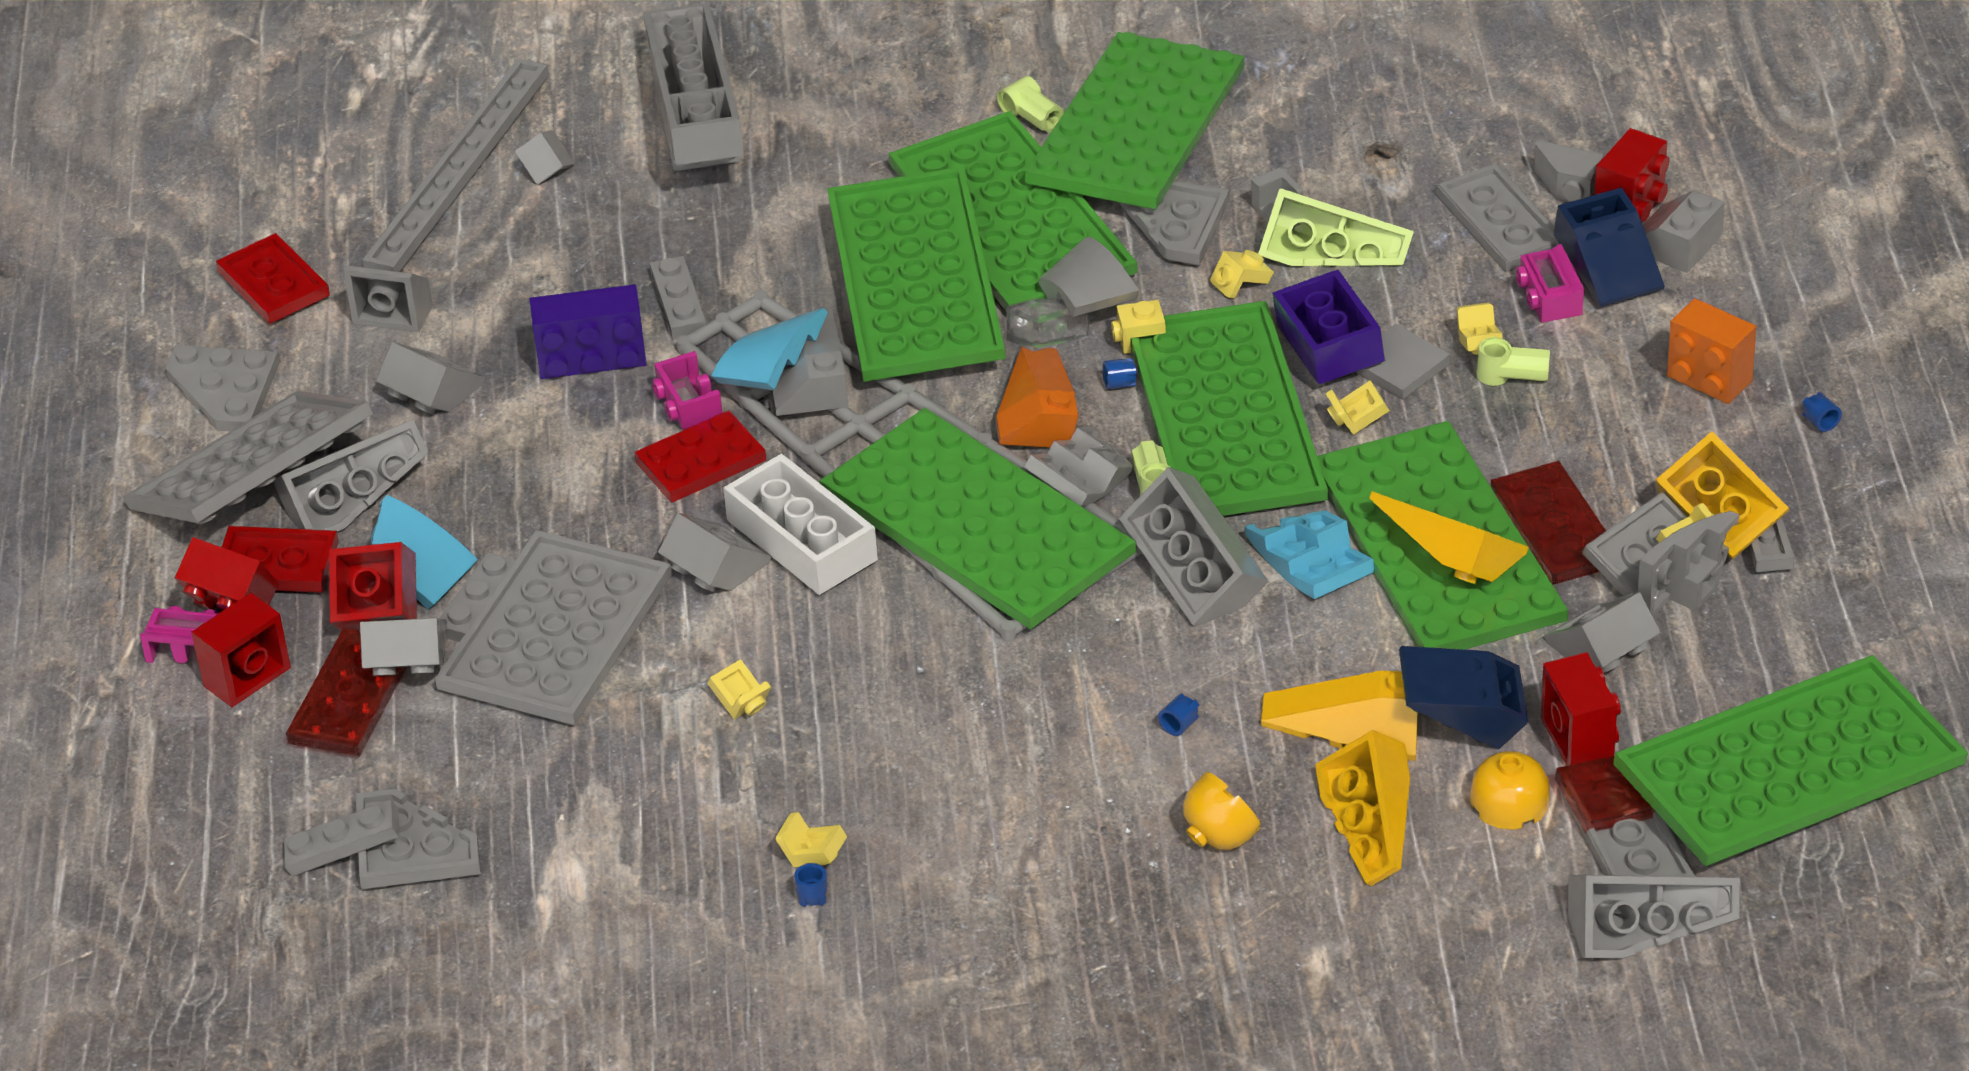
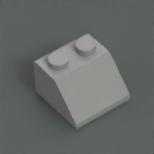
M1693 190L1661 205L1643 224L1655 261L1688 273L1722 236L1725 202Z
M345 265L343 273L353 324L420 332L433 306L428 278L411 273Z
M392 342L376 382L389 387L387 394L407 401L408 397L416 400L414 407L434 414L436 409L451 412L478 389L486 377L433 352Z
M678 512L658 553L670 560L669 563L672 569L688 575L690 572L696 576L694 582L697 585L712 592L715 591L716 587L732 591L767 565L772 558L768 553L720 523Z
M1637 592L1600 602L1544 635V638L1550 646L1564 657L1587 652L1594 665L1600 666L1603 673L1619 666L1621 664L1619 658L1626 653L1629 656H1633L1649 648L1648 640L1661 632L1641 593Z
M427 618L360 622L362 668H372L373 676L396 675V667L411 666V674L434 673V665H444L447 620Z

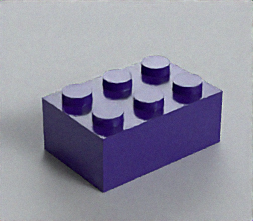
M1338 269L1272 292L1277 326L1318 385L1385 361L1379 324Z
M636 284L529 298L540 379L647 366Z

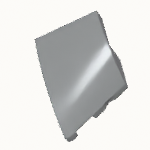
M1090 236L1084 238L1043 274L1038 282L1053 309L1066 305L1073 317L1137 300L1139 292L1135 283L1115 256L1104 245Z
M1090 426L1077 427L1071 440L1054 441L1046 454L1030 455L1024 468L1083 507L1096 502L1112 491L1131 473L1134 466L1112 444L1098 440L1099 431Z
M1728 511L1694 522L1666 537L1640 559L1638 592L1641 593L1652 617L1669 600L1697 611L1717 590L1722 567L1730 549L1724 545L1727 532L1738 523L1739 514Z

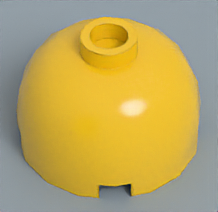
M1515 751L1495 753L1486 758L1474 772L1470 791V804L1472 809L1474 807L1479 812V818L1484 823L1500 829L1515 830L1523 828V822H1528L1534 819L1535 824L1548 811L1550 799L1549 779L1543 767L1532 756Z
M1207 771L1186 793L1183 802V815L1190 825L1186 833L1202 848L1207 843L1217 850L1228 851L1238 848L1256 834L1260 829L1261 823L1239 795L1235 798L1225 790L1228 787L1226 783Z

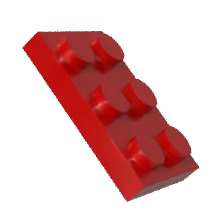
M277 233L216 260L218 272L269 324L330 296L328 284Z
M730 410L634 452L637 465L671 503L767 461L766 450Z
M228 526L222 547L261 561L278 581L279 585L276 590L323 593L329 575V549H336L339 539L337 531Z

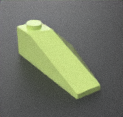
M1279 188L1258 254L1264 258L1289 266L1403 265L1414 231Z

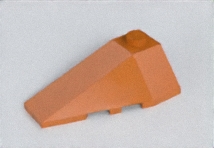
M1021 346L995 421L999 444L1051 448L1054 441L1071 440L1078 420V410L1074 389L1057 348Z

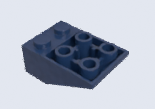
M1622 188L1558 205L1554 237L1559 244H1562L1570 262L1599 307L1664 289L1665 285L1639 214Z
M1401 646L1399 648L1406 706L1413 711L1431 717L1446 727L1454 728L1471 736L1476 741L1488 744L1498 750L1528 723L1519 665L1490 651Z

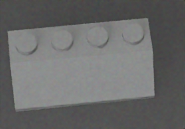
M1167 467L1119 518L1194 626L1202 625L1243 608L1269 582L1193 475Z

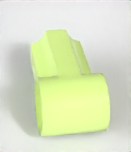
M1030 76L1022 77L997 93L998 104L1004 113L1011 111L1015 116L1020 115L1047 133L1052 132L1064 114L1063 108L1045 97L1037 82Z
M1486 338L1479 345L1476 370L1477 379L1490 386L1504 384L1508 378L1547 381L1550 350L1511 347L1508 341L1502 338Z
M1154 440L1141 441L1139 446L1131 451V460L1141 496L1163 471L1170 466L1167 464L1163 447L1155 444Z

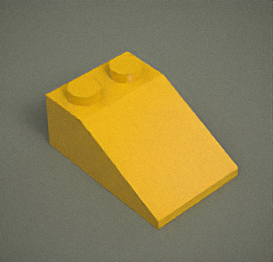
M1713 431L1656 479L1658 494L1663 491L1687 517L1690 516L1695 506L1704 503L1714 515L1728 511L1739 514L1738 523L1727 532L1724 545L1730 548L1728 556L1731 559L1739 555L1789 511V507Z

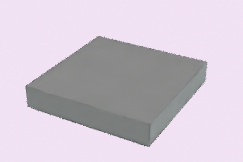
M1395 324L1381 334L1385 361L1355 371V373L1369 381L1371 380V382L1403 400L1450 365L1451 354Z

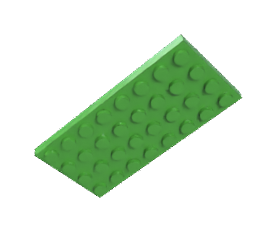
M1117 32L1025 171V183L1156 210L1242 72L1245 56L1233 54L1226 50L1216 51L1201 48L1195 44L1185 45L1169 42L1163 38L1153 39L1138 36L1132 32Z
M1011 111L890 152L888 153L889 164L899 177L964 166L992 293L1011 318L1050 305L1049 300L1038 283L1039 278L1088 236L1104 245L1121 263L1129 276L1138 273L1137 261L1081 194L1025 183V171L1041 146Z
M964 166L827 188L863 382L1006 359L1005 347Z
M1267 301L1164 315L1166 333L1130 338L1131 349L1159 445L1163 447L1168 466L1193 475L1222 516L1328 500V488Z
M927 408L917 412L819 481L822 486L875 528L1030 630L1136 552L1135 540Z
M1449 421L1317 456L1330 500L1341 518L1347 521L1348 530L1361 552L1373 558L1374 574L1418 647L1466 650L1568 621L1567 607L1529 548L1525 556L1493 582L1478 577L1476 584L1454 577L1456 569L1442 565L1369 499L1371 491L1528 546Z
M1874 655L1618 751L1615 753L1613 764L1704 866H1708L1966 764L1968 752Z

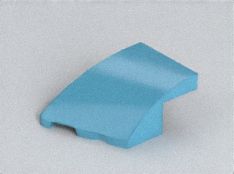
M819 308L745 335L723 354L711 377L722 384L775 390L785 365H796L806 340H817L828 312L824 308Z
M386 495L379 504L381 509L377 524L372 531L371 545L402 542L416 553V599L429 610L478 559L434 521L402 501Z
M1325 510L1307 513L1303 516L1280 519V526L1259 529L1255 524L1244 527L1246 537L1260 555L1290 584L1313 599L1375 572L1373 558L1351 548L1347 521Z

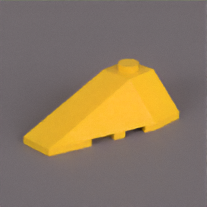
M1371 491L1369 499L1442 565L1456 569L1454 574L1456 578L1476 584L1478 577L1493 582L1527 554L1528 546Z
M1380 670L1264 693L1261 726L1301 738H1307L1311 735L1330 740V746L1340 749L1343 748L1344 744L1348 745L1373 729L1404 743L1407 760L1416 761L1419 713L1406 706L1402 671Z
M1372 729L1315 764L1320 798L1325 807L1331 809L1337 821L1334 824L1338 832L1345 835L1350 845L1349 852L1365 883L1370 886L1401 870L1410 786V772L1405 744Z

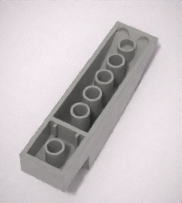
M709 3L643 12L655 85L673 172L741 162L740 156H744L740 118Z

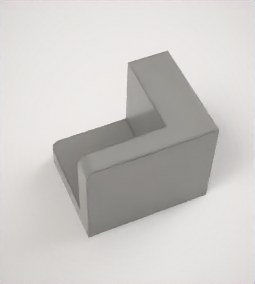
M554 130L540 132L515 151L536 184L543 183L559 170L570 168L575 164Z
M1281 167L1251 179V205L1267 222H1269L1279 188L1303 195L1302 187Z

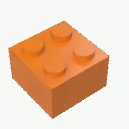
M1694 298L1670 321L1667 376L1724 403L1730 404L1753 380L1757 326Z

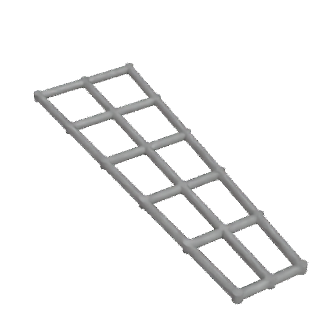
M764 290L756 291L754 296L726 313L717 314L716 319L692 333L677 338L679 354L683 355L695 351L698 367L703 372L707 373L712 380L739 402L740 408L748 410L799 455L805 465H810L823 478L833 472L835 468L821 455L856 434H861L871 443L876 442L885 434L875 428L873 424L905 404H912L920 410L927 408L1047 484L1024 468L1027 462L1025 459L993 440L991 434L982 433L916 391L914 385L905 384L896 377L874 380L895 394L863 414H857L849 407L829 409L831 413L846 424L815 443L808 445L758 401L773 392V390L753 387L744 389L738 385L718 383L711 377L717 364L696 347L720 332H725L735 341L739 340L749 333L736 323L758 310H765L782 322L796 317V313L770 298ZM839 338L843 361L861 372L858 353L841 343ZM1094 503L1083 506L1084 509L1132 538L1118 518ZM1137 544L1136 552L1091 586L1143 554ZM902 546L933 574V578L936 581H941L996 629L1004 641L1015 640L1016 635L1027 628L1015 619L1007 620L983 598ZM1084 591L1077 595L1075 598L1083 596Z

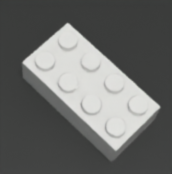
M782 453L723 487L727 521L818 595H821L878 560L875 527Z

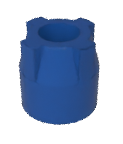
M1133 358L1103 361V380L1107 390L1136 386L1137 372Z
M1818 392L1817 395H1812L1809 398L1806 397L1802 402L1804 404L1802 415L1822 432L1832 430L1841 420V409L1822 392Z
M1180 693L1159 712L1158 721L1167 733L1179 736L1199 718L1197 713L1200 705L1195 699L1192 700L1184 696L1183 693Z
M815 863L800 866L794 874L799 904L803 907L807 905H824L828 888L826 870L821 865Z

